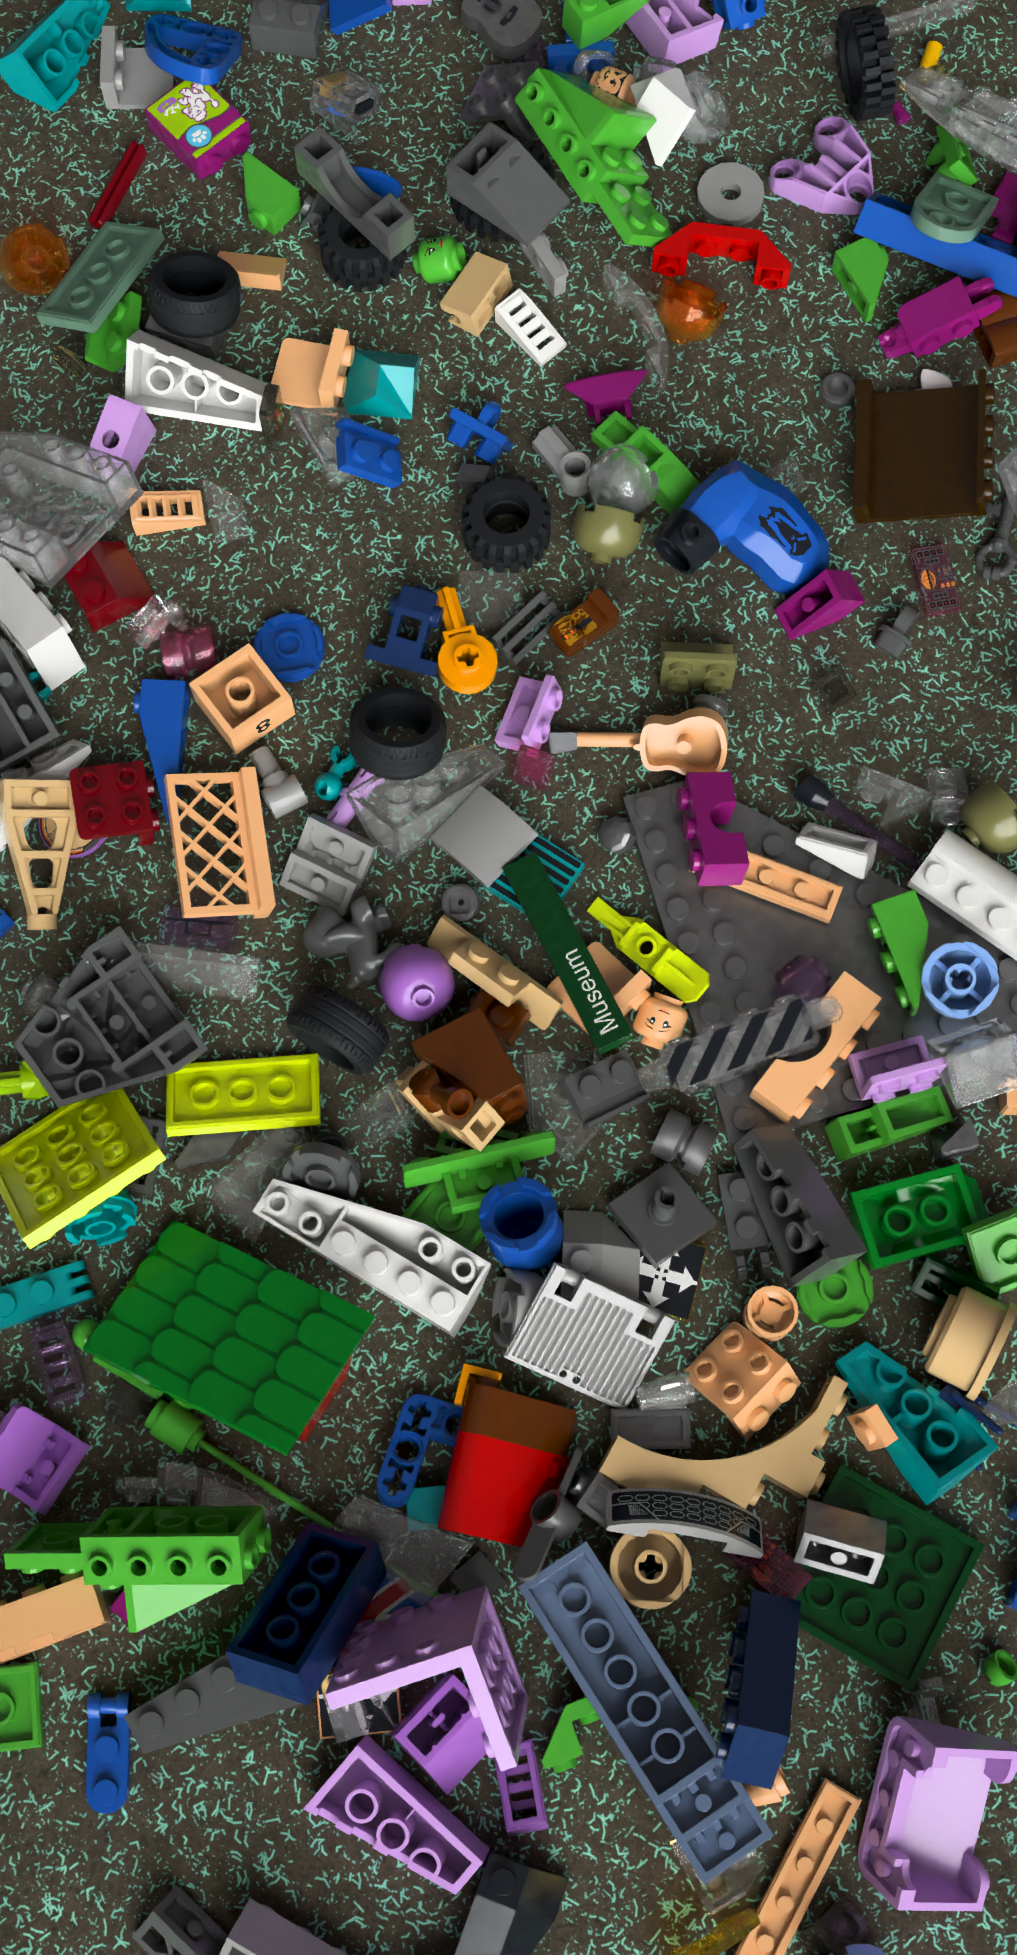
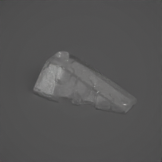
M482 743L443 754L437 766L423 776L408 780H389L372 776L346 792V795L369 839L379 844L378 848L397 863L425 845L435 831L480 785L485 787L505 768L506 761Z

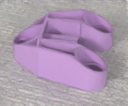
M838 116L827 117L815 126L813 136L815 148L823 154L819 158L818 163L814 166L812 163L809 164L791 158L778 161L770 169L769 188L773 193L819 213L860 215L865 202L859 203L854 201L849 194L857 192L868 198L874 193L870 150L850 122ZM826 131L834 133L833 135L827 136L821 135V133ZM782 173L790 175L787 178H777L776 176Z

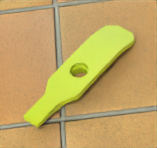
M599 897L588 908L587 912L611 931L615 945L620 951L684 1003L698 1001L710 986L708 972L642 919L620 915ZM645 941H650L653 944V950L649 954H642L640 950L642 943Z

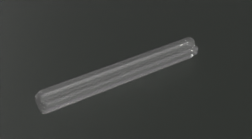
M941 0L885 18V25H888L890 31L888 39L972 13L975 0ZM835 34L820 39L819 50L823 58L838 55V51L835 49V41H838Z

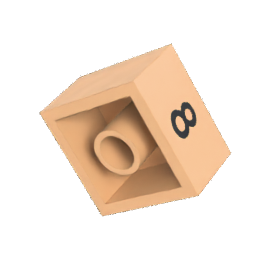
M249 643L189 683L195 702L236 755L295 715L291 696Z

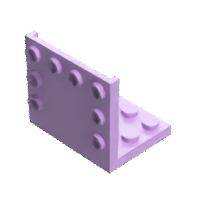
M486 1585L452 1596L451 1593L440 1594L429 1600L428 1605L413 1609V1606H405L391 1613L390 1618L375 1622V1619H367L356 1625L342 1650L325 1693L331 1710L461 1667L470 1692H467L470 1711L474 1718H481L485 1732L482 1733V1739L488 1757L496 1758L500 1771L516 1767L518 1764L529 1697Z

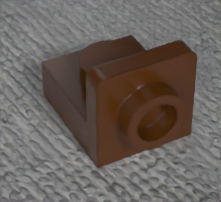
M484 989L476 992L468 1004L467 1013L480 1007L499 1041L510 1047L513 1046L531 1017L529 1010L515 1003L507 1007Z

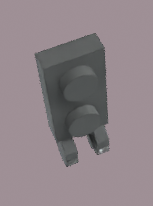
M743 1171L718 1175L717 1182L729 1252H733L738 1281L748 1279V1266L745 1262L743 1251L752 1249L757 1250L758 1270L762 1278L771 1277V1265L767 1249L769 1246L767 1231Z

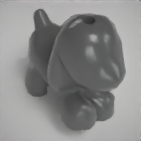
M365 896L354 900L351 904V922H346L337 910L325 905L316 909V914L303 931L305 947L317 958H330L338 954H347L351 972L350 979L346 985L349 989L357 987L362 981H370L380 976L385 959L395 950L402 947L400 941L391 943L383 952L379 953L378 934L393 926L384 903H380L370 909Z

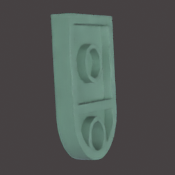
M936 172L916 197L910 212V220L918 230L934 239L948 243H967L976 237L992 215L999 198Z

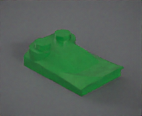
M960 1163L852 1192L847 1196L850 1219L855 1231L868 1250L863 1254V1257L871 1270L887 1268L896 1263L966 1244L961 1228L989 1217L976 1179L963 1173Z

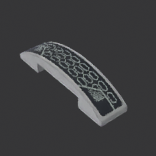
M665 1488L618 1489L608 1491L605 1495L606 1531L645 1538L648 1531L653 1529L722 1542V1552L759 1559L763 1556L761 1519L733 1503L695 1492Z

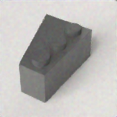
M5 638L0 639V772L64 738L13 647Z

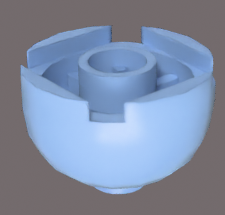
M950 942L943 944L930 954L923 966L921 987L924 997L936 1012L945 1017L964 1019L976 1016L989 1007L998 992L999 976L997 964L987 950L975 943L956 942L951 944Z

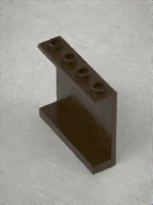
M986 369L979 370L978 385L875 393L871 379L857 380L853 510L857 523L987 515V501H993L994 496L993 479H987V469H994L993 447H988V437L995 435L994 414L988 415L989 405H995V384L988 383Z

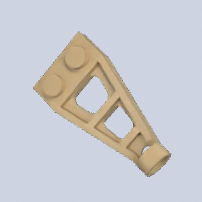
M0 780V818L26 907L27 930L57 929V914L76 828L70 780ZM28 818H50L54 821L56 825L54 840L48 850L36 851L28 845L23 829L24 822ZM32 859H49L52 861V880L49 887L37 888L33 885L29 867ZM41 907L46 908L47 914H38V909Z

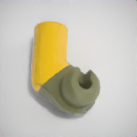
M934 40L928 41L919 65V72L929 86L942 88L950 80L951 72L949 68L944 71L945 66L938 64L943 46Z

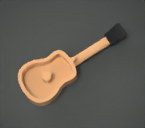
M701 707L689 709L674 716L651 715L645 719L641 733L578 732V729H550L547 740L548 753L556 754L574 751L578 747H633L635 750L640 751L644 767L651 771L672 770L686 776L687 772H720L725 764L727 755L728 731L725 720L718 712Z

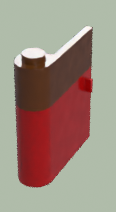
M476 1377L475 1383H467L437 1529L522 1547L532 1526L529 1518L532 1504L543 1492L555 1489L567 1462L577 1410L499 1389V1381Z

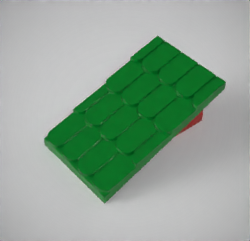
M172 1220L148 1256L139 1265L127 1286L116 1298L113 1306L101 1323L94 1329L83 1350L287 1456L298 1439L306 1443L348 1377L353 1352L373 1323L375 1315L324 1289L320 1290L283 1270L275 1269L184 1223Z

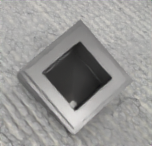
M968 1119L961 1127L929 1135L933 1154L938 1162L969 1155L979 1145L971 1119Z

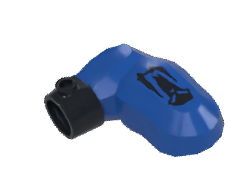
M736 460L717 469L698 485L682 507L673 510L654 537L653 542L656 550L667 563L679 572L688 575L695 572L719 551L720 546L725 545L737 559L747 564L771 590L784 595L795 594L822 573L829 564V543L822 529L799 499L784 485Z

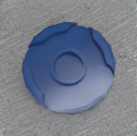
M281 613L275 615L263 623L264 626L260 629L259 633L257 631L254 637V650L280 682H298L310 677L319 669L325 657V640L320 627L314 621L306 619L302 614Z

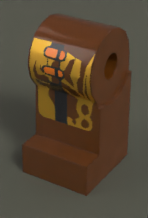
M598 587L587 595L586 601L573 609L570 614L560 618L550 628L548 636L566 657H571L618 625L619 609Z

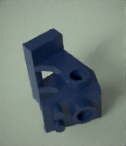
M403 585L400 595L394 594L391 600L389 615L393 616L385 648L367 644L364 658L438 678V663L425 659L431 628L438 629L443 617L444 607L439 606L438 594L424 586L409 587ZM406 616L422 620L417 642L399 637Z

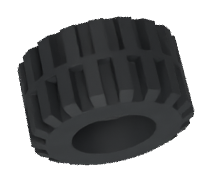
M330 205V212L324 211L321 216L322 223L318 225L321 260L325 272H329L330 279L334 283L340 279L341 287L347 290L350 285L354 286V292H362V287H369V292L376 291L377 284H381L383 288L389 285V277L396 279L400 274L399 268L404 267L406 248L390 261L374 245L361 249L348 246L347 243L364 235Z
M502 474V479H496L493 475L487 477V484L484 485L481 481L474 486L475 493L469 491L467 494L466 504H463L462 507L464 545L467 551H471V558L476 563L482 559L483 568L490 570L491 566H495L496 573L504 574V568H511V574L519 573V566L523 565L526 570L533 566V558L539 562L543 557L544 550L548 549L551 536L550 503H547V496L544 491L537 492L538 485L531 480L527 484L525 483V477L517 475L516 479H511L510 474ZM513 514L523 519L526 525L514 533H499L491 529L487 523L497 515Z

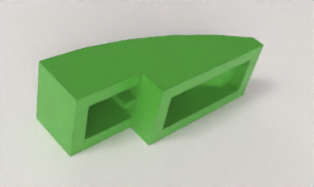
M936 1086L921 1092L877 1103L863 1111L838 1117L824 1128L837 1161L842 1162L949 1124L954 1120L940 1086Z

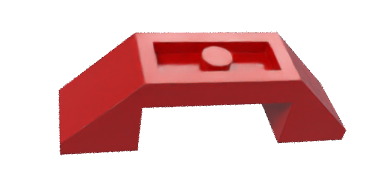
M692 221L654 247L651 271L659 272L666 277L685 276L688 253L691 252L697 253L701 257H712L714 255L730 257L738 262L755 260L754 285H761L768 290L787 289L791 263L761 230Z

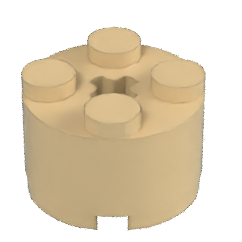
M650 1529L645 1538L624 1534L618 1539L609 1556L608 1573L625 1602L641 1609H660L672 1604L683 1594L690 1582L692 1563L686 1546L676 1534ZM647 1555L653 1556V1563L660 1564V1571L653 1573L651 1580L646 1579L644 1571H639V1563L645 1562Z

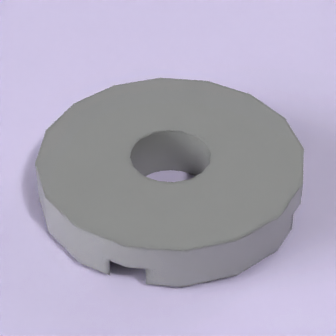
M735 162L719 163L709 168L700 178L697 187L698 208L703 216L714 224L723 225L724 223L727 225L732 224L733 227L742 226L751 222L761 211L765 195L763 182L758 174L746 165ZM730 189L736 191L739 197L734 200H728L721 193Z

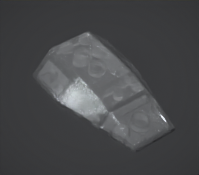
M920 66L901 80L899 87L926 114L950 134L982 156L1017 174V97L1011 96L1010 100L992 93L993 89L982 85L971 90L963 87V79L924 66Z

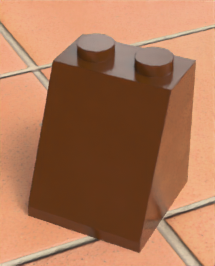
M480 1007L411 1042L418 1064L421 1060L429 1063L450 1087L460 1086L469 1090L473 1095L474 1101L477 1097L486 1100L505 1121L504 1125L518 1121L523 1117L524 1112L529 1110L523 1081Z

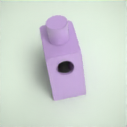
M109 394L90 443V451L99 462L92 478L100 484L112 487L118 472L133 476L157 431L142 406Z

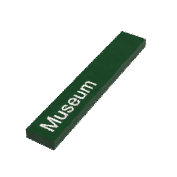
M534 852L502 867L511 888L598 1054L601 1055L634 1039L627 1021L537 853Z

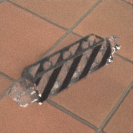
M795 994L783 996L774 1001V1007L760 1011L759 1008L747 1010L738 1015L739 1020L727 1025L724 1022L708 1025L702 1029L703 1034L689 1039V1036H681L667 1042V1048L658 1051L660 1054L659 1058L637 1070L641 1085L647 1093L674 1088L690 1096L772 1065L776 1059L785 1060L809 1051L818 1046L821 1040L820 1029L832 1025L833 1022L837 1023L838 1020L840 1021L844 1013L842 1011L843 1007L833 996H823L822 999L817 998L809 1002L803 996L796 997Z

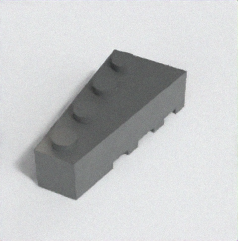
M788 1123L753 1129L732 1145L789 1288L827 1279L868 1251Z
M227 1654L125 1715L124 1719L142 1753L146 1754L302 1703L238 1683Z

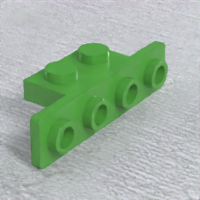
M532 1131L514 1140L505 1141L498 1139L490 1141L481 1152L476 1149L458 1148L450 1151L447 1155L436 1158L419 1157L412 1160L409 1164L402 1166L405 1188H411L443 1180L452 1214L480 1208L483 1197L493 1186L499 1184V1187L508 1182L517 1181L516 1177H523L519 1162L552 1155L555 1148V1136L553 1131L544 1133Z

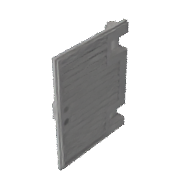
M554 1262L505 1350L503 1357L614 1408L627 1409L676 1320L640 1300L636 1301L586 1277L575 1269L560 1262ZM561 1281L574 1287V1291L569 1299L555 1293ZM642 1319L655 1326L650 1336L636 1331Z

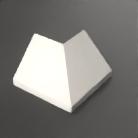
M678 68L670 69L630 85L636 107L654 115L657 119L656 123L647 132L646 138L655 164L661 167L696 111L683 73Z

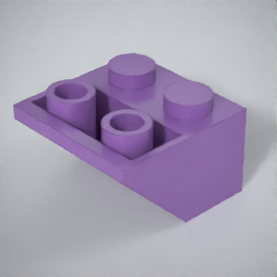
M446 1673L390 1733L392 1738L446 1795L459 1784L486 1754L482 1739V1733L485 1732L481 1718H474L470 1711L467 1700V1692L470 1691L451 1673Z

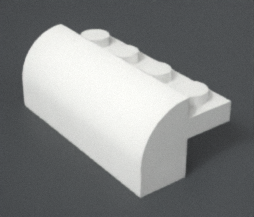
M947 829L907 886L913 890L915 889L924 898L1017 961V875Z

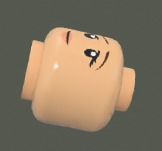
M655 992L653 997L650 996L638 1009L633 1023L635 1032L643 1036L642 1044L662 1050L664 1043L675 1045L680 1041L688 1018L687 1011L682 1008L683 1001Z

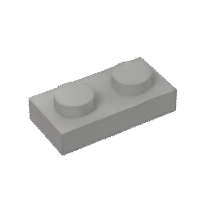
M542 231L528 247L519 242L520 248L553 297L566 292V277L569 275L568 269L562 258H556L551 251V245L546 234Z

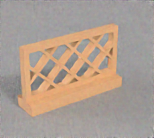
M241 767L239 772L166 774L164 784L182 917L196 918L253 915V919L268 917L276 903L256 767ZM230 783L232 797L226 804L209 792L214 784ZM175 785H188L198 793L189 806L176 796ZM202 798H205L219 810L210 822L193 810ZM232 803L234 811L229 808ZM178 808L183 811L180 816L178 813ZM223 814L236 823L237 831L230 839L213 826ZM187 815L204 828L194 840L182 832L180 828V822ZM207 832L224 844L214 857L197 844ZM237 837L239 846L236 843H234ZM183 843L188 846L185 850H183ZM228 848L241 858L242 866L236 873H233L218 861ZM191 850L208 862V865L199 875L185 864V857ZM212 866L229 879L219 892L202 879ZM242 872L244 881L239 877ZM187 877L193 881L189 886ZM234 883L246 893L247 904L234 905L223 894ZM196 885L213 897V900L207 906L191 907L189 893ZM217 901L221 904L219 906H214Z

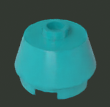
M124 1187L118 1194L107 1198L89 1210L85 1216L75 1219L63 1227L65 1237L75 1245H78L80 1239L96 1240L97 1246L118 1242L127 1237V1228L131 1225H136L137 1206Z

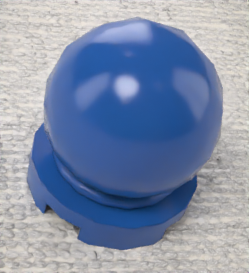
M516 1177L517 1181L508 1182L499 1187V1184H496L483 1197L478 1211L481 1230L488 1241L490 1250L498 1261L507 1268L533 1272L547 1267L559 1255L564 1237L563 1221L558 1214L557 1204L545 1185L535 1179Z

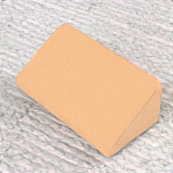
M219 251L217 256L228 262L237 271L241 286L282 291L287 258Z

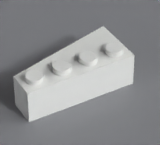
M139 329L127 339L125 400L142 406L146 413L256 431H263L271 421L272 385Z
M3 549L0 551V628L9 640L15 643L31 668H36L45 686H49L52 691L85 668V665L67 635L72 631L67 621L60 613L54 616L50 612L53 610V607L41 591L37 594L33 592L35 586L24 570L18 573L15 571L17 567L15 561L7 550Z

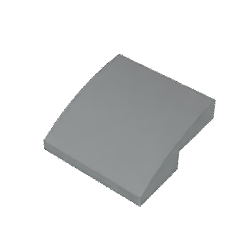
M480 785L430 838L437 847L456 860L464 871L489 888L503 873L502 867L511 864L538 834L507 805Z
M313 813L307 818L297 848L290 853L279 885L322 906L333 907L342 916H345L364 881L379 844Z

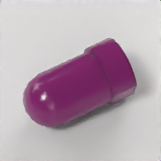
M895 101L892 113L896 118V122L898 125L909 122L911 117L908 111L905 110L900 101Z

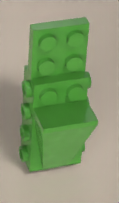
M537 68L528 77L526 84L514 100L581 201L599 204L625 244L655 247L673 235L668 228L669 223L667 219L657 212L651 203L652 198L650 194L641 187L649 176L642 167L643 162L641 158L633 152L634 148L656 123L657 119L654 115L584 81L579 75Z
M263 1505L109 1507L94 1523H36L4 1553L5 1569H21V1572L24 1574H34L45 1569H59L63 1574H72L83 1570L85 1585H100V1588L106 1590L116 1589L124 1585L129 1633H137L231 1585H243L265 1555L269 1553L272 1537L270 1529L265 1528Z

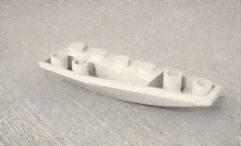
M272 1179L252 1211L317 1254L452 1337L456 1336L473 1308L492 1265L490 1262L424 1223L277 1179Z

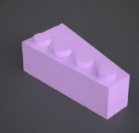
M367 1734L304 1807V1810L315 1816L320 1815L336 1824V1828L348 1835L352 1833L372 1844L373 1849L385 1856L389 1854L408 1865L407 1868L455 1895L483 1864L490 1850L488 1846Z

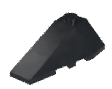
M491 1847L454 1955H530L555 1921L569 1878Z

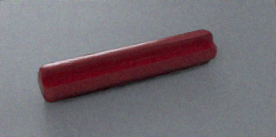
M132 141L128 144L90 213L88 221L94 229L100 230L106 221H111L147 155L145 147L141 143L138 144Z

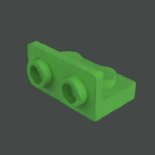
M129 291L122 296L96 333L87 332L84 355L86 361L110 372H116L126 365L127 339L139 329L142 296Z

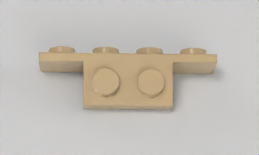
M446 915L440 917L427 941L428 947L432 950L433 948L439 950L448 960L449 965L505 1006L509 1007L512 1003H515L529 1010L531 1015L529 1021L540 1029L546 1030L564 1001Z

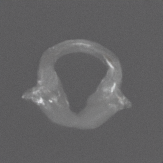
M585 49L575 59L571 74L579 75L584 81L590 83L594 72L584 69L590 60L604 59L614 68H617V62L609 52Z

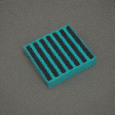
M538 835L513 862L536 852L561 900H563L584 870L585 863ZM504 872L489 888L483 885L484 889L525 914Z

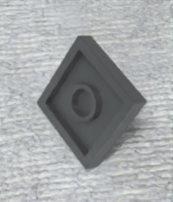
M670 1162L611 1201L607 1208L654 1268L712 1229L717 1222V1219Z

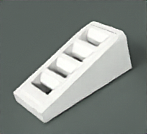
M520 288L496 306L495 322L540 367L566 347L567 343ZM527 318L530 319L523 327L519 326ZM539 328L541 331L530 339L528 336ZM546 338H549L551 341L539 350L536 347Z
M810 822L804 826L796 837L795 842L801 848L862 880L866 878L868 871L873 867L878 843L874 839Z

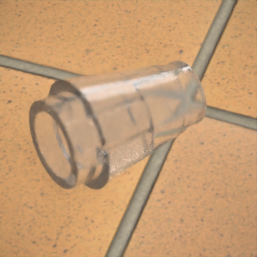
M677 1369L642 1384V1386L635 1387L636 1400L640 1411L645 1409H687V1404L695 1403L696 1401L692 1379L688 1371L680 1373Z

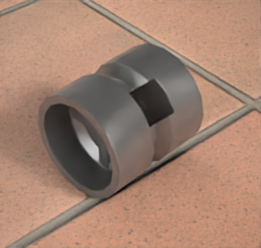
M671 1108L658 1132L650 1153L667 1162L677 1159L679 1168L699 1176L720 1131L701 1122L694 1126L691 1124L689 1116Z

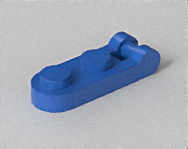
M118 1692L116 1697H103V1693L88 1694L86 1797L91 1808L98 1813H113L123 1807L128 1799L130 1790L131 1730L124 1716L132 1710L131 1692ZM103 1714H116L117 1725L103 1726Z

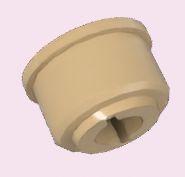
M968 1286L961 1288L957 1296L949 1294L921 1352L927 1358L924 1365L926 1372L965 1391V1397L975 1401L1010 1332L1017 1315V1305L1011 1302L1005 1305Z

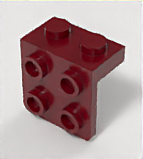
M143 760L74 768L70 771L69 778L78 836L81 839L90 840L137 834L139 846L154 844V832L160 831V823L157 809L151 810L149 798L154 797L152 775L145 776Z

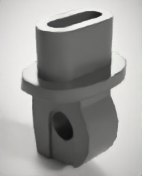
M906 605L892 628L884 624L879 626L878 631L880 634L873 646L897 660L905 648L910 649L912 646V642L905 636L917 620L920 612Z

